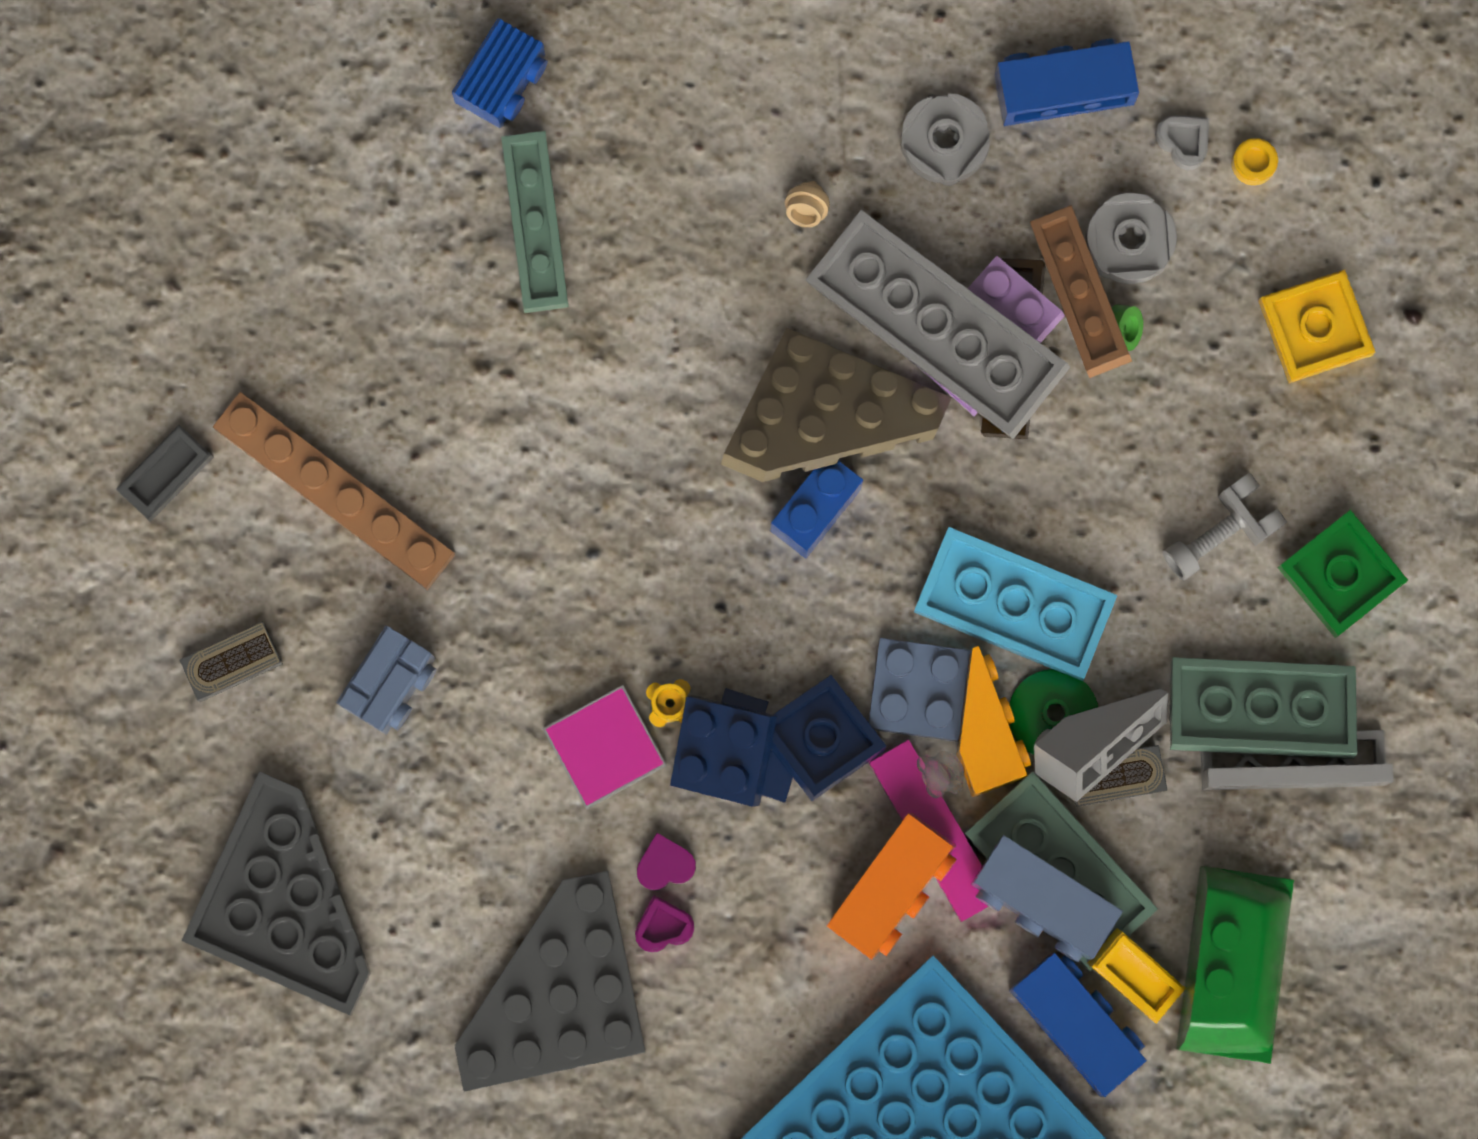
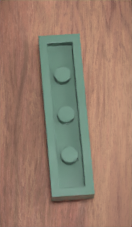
M539 131L502 136L524 313L568 308L569 303L546 132Z

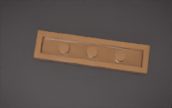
M1072 205L1030 221L1089 378L1132 362Z

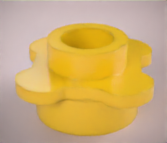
M678 679L673 684L660 685L655 682L648 686L646 696L651 700L652 705L649 719L654 726L660 728L664 727L668 722L675 721L682 723L686 697L691 691L687 681ZM668 699L674 701V706L671 708L666 706Z

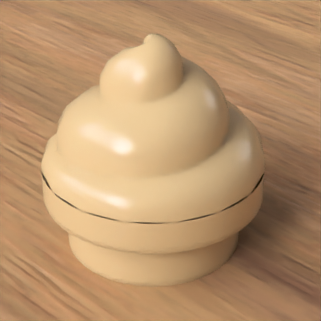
M815 181L801 183L790 189L786 196L785 207L787 209V217L798 226L815 227L828 214L830 208L829 197Z

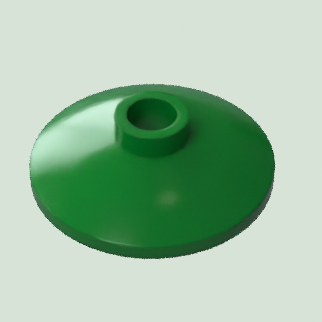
M1054 669L1043 670L1027 677L1014 691L1009 704L1015 723L1009 724L1016 741L1022 740L1027 752L1034 755V744L1039 735L1047 729H1052L1060 722L1049 719L1047 715L1049 706H1060L1064 712L1063 720L1065 717L1098 708V702L1093 691L1084 681Z

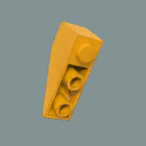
M979 646L972 648L970 651L961 727L956 752L972 797L1024 779L1027 776L1025 767L1031 766L1023 741L1015 742L1009 724L1015 723L1010 704L1006 697L998 698L993 685L994 681L999 680L993 659L990 654L983 656Z

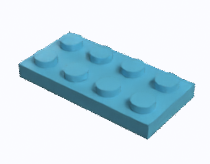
M948 527L914 613L1083 681L1117 595Z

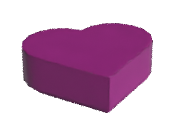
M656 833L638 864L637 878L642 886L652 891L666 887L669 882L684 884L694 876L696 861L693 855L686 849Z
M654 895L637 925L635 938L638 945L644 951L650 953L659 952L665 949L668 944L676 946L687 943L693 936L695 930L694 922L688 913Z

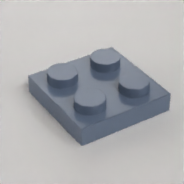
M880 638L868 723L875 731L958 742L970 650Z

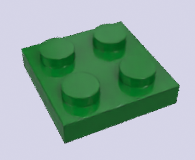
M1351 510L1277 567L1334 638L1342 634L1408 581L1406 576Z

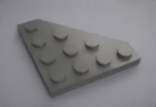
M259 771L181 941L352 1016L371 975V971L304 791Z
M609 871L563 880L455 1044L463 1092L646 1053Z

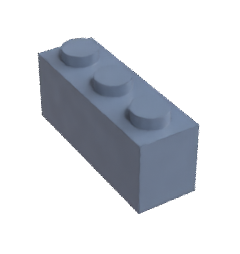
M1004 835L998 840L971 883L973 887L979 890L975 896L978 900L998 912L1002 906H1005L1019 915L1015 921L1017 925L1039 937L1042 931L1058 940L1054 948L1076 962H1079L1082 956L1088 960L1094 959L1123 912Z

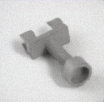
M1251 473L1239 479L1218 496L1231 513L1230 516L1217 523L1216 526H1213L1212 529H1209L1205 534L1199 536L1198 539L1192 541L1191 544L1185 545L1181 541H1177L1163 551L1167 564L1181 580L1185 581L1199 571L1198 560L1200 557H1203V554L1205 555L1214 547H1217L1218 544H1221V541H1225V539H1228L1239 529H1243L1256 546L1287 523L1278 509L1257 523L1241 501L1260 486Z

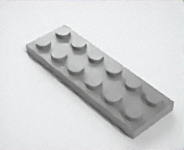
M862 210L859 211L806 278V281L813 288L1012 439L1015 438L1070 368L1067 362Z

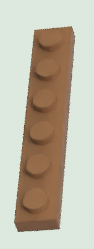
M242 392L236 396L213 425V428L223 437L426 590H429L455 556V553Z

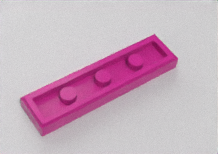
M907 740L870 761L871 769L901 821L904 820L908 813H913L957 845L951 853L957 861L942 881H939L937 878L935 879L959 921L963 922L989 907L975 897L979 890L971 885L982 865L910 741Z

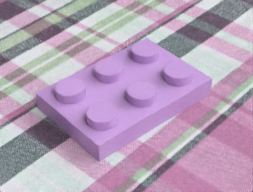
M998 256L991 261L967 288L1040 343L1065 317L1064 313ZM926 374L945 392H947L953 399H955L962 407H964L970 414L975 416L978 413L965 402H963L961 399H959L957 396H955L953 393H951L949 390H947L944 386H942L940 383H938L936 380H934L932 377Z

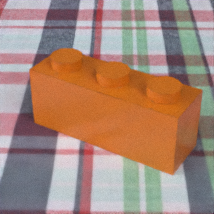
M908 813L827 924V927L870 959L875 958L879 952L887 956L903 935L896 929L906 915L914 919L930 898L929 895L923 892L934 877L942 881L957 861L951 855L957 845L915 814Z

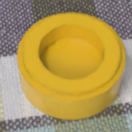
M1260 138L1245 140L1237 147L1233 154L1231 162L1233 173L1241 182L1248 185H1260L1267 182L1278 166V155L1275 148L1268 141Z

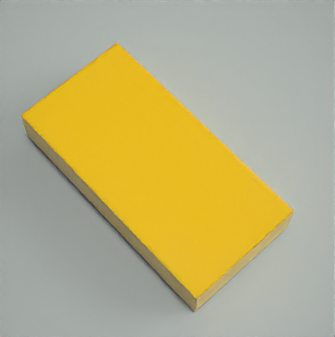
M1118 928L1103 943L1094 959L1087 962L1090 967L1156 1024L1186 989Z

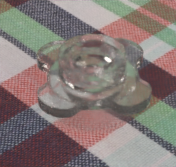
M941 751L934 757L922 755L918 758L917 768L922 772L926 791L931 797L939 798L945 792L957 794L962 791L964 768L957 756L947 751Z

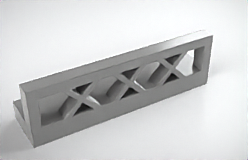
M1384 730L1357 731V741H1373L1374 764L1355 765L1349 759L1331 758L1325 765L1309 766L1299 756H1288L1279 767H1263L1252 757L1253 754L1238 753L1243 758L1233 768H1212V752L1200 751L1202 790L1385 786L1394 782L1393 764H1386ZM1293 760L1298 766H1288V765H1289V764L1291 763V761ZM1337 760H1339V761L1342 762L1344 765H1333V764H1334ZM1246 762H1248L1252 767H1242V766H1243Z

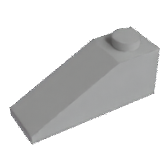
M1160 688L1065 717L1055 727L1043 731L1034 744L1035 774L1077 802L1167 723L1168 693Z

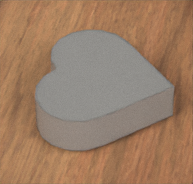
M1181 115L1167 116L1157 127L1155 134L1156 142L1163 150L1171 152L1172 160L1179 168L1194 170L1206 158L1210 118Z

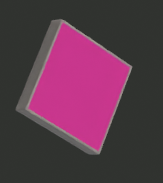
M623 685L543 728L586 810L667 766Z

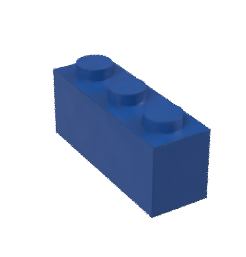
M1103 39L1090 45L1091 48L1073 50L1072 46H1059L1047 51V55L1030 57L1028 53H1016L1005 57L1003 62H998L994 75L1003 126L1134 106L1139 95V87L1130 41L1117 43L1116 39Z
M1051 953L1012 986L1009 991L1100 1097H1106L1147 1061L1140 1053L1145 1046L1128 1026L1120 1030L1109 1017L1114 1012V1009L1097 990L1090 995L1078 981L1084 975L1069 957L1064 955L1060 959L1055 953Z

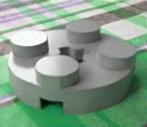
M947 94V96H937L934 98L930 96L920 100L907 114L902 127L901 151L910 168L919 176L934 183L952 186L960 180L972 176L984 163L990 145L988 122L983 111L973 101L958 94ZM948 129L955 132L953 141L956 143L954 147L946 146L940 148L936 145L938 139L934 136V133L937 130L941 133L947 132Z
M1123 193L1111 197L1103 206L1097 209L1087 227L1086 243L1100 276L1119 283L1138 284L1151 280L1163 272L1175 251L1177 231L1172 216L1167 210L1164 211L1161 206L1154 203V199L1140 193ZM1126 228H1133L1135 235L1143 237V242L1137 243L1135 249H1128L1126 244L1121 243L1119 237L1125 235Z

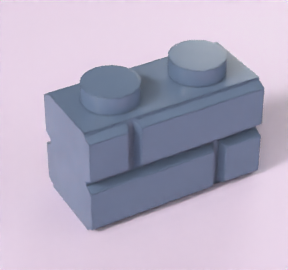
M385 626L336 703L385 735L388 734L391 727L398 731L412 710V707L407 705V702L414 691L418 689L423 692L433 679L437 669L432 666V663L436 658L429 651L392 628Z

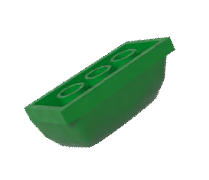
M1208 866L1200 867L1184 986L1186 989L1183 994L1176 1050L1271 1064L1294 884L1293 879Z

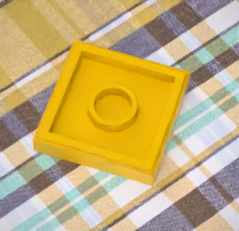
M1345 269L1262 296L1258 300L1288 383L1373 356L1376 353Z

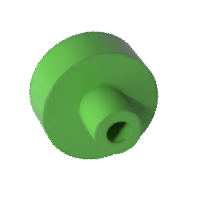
M1116 304L1112 307L1127 349L1131 351L1140 342L1143 333V316L1141 311L1135 306Z

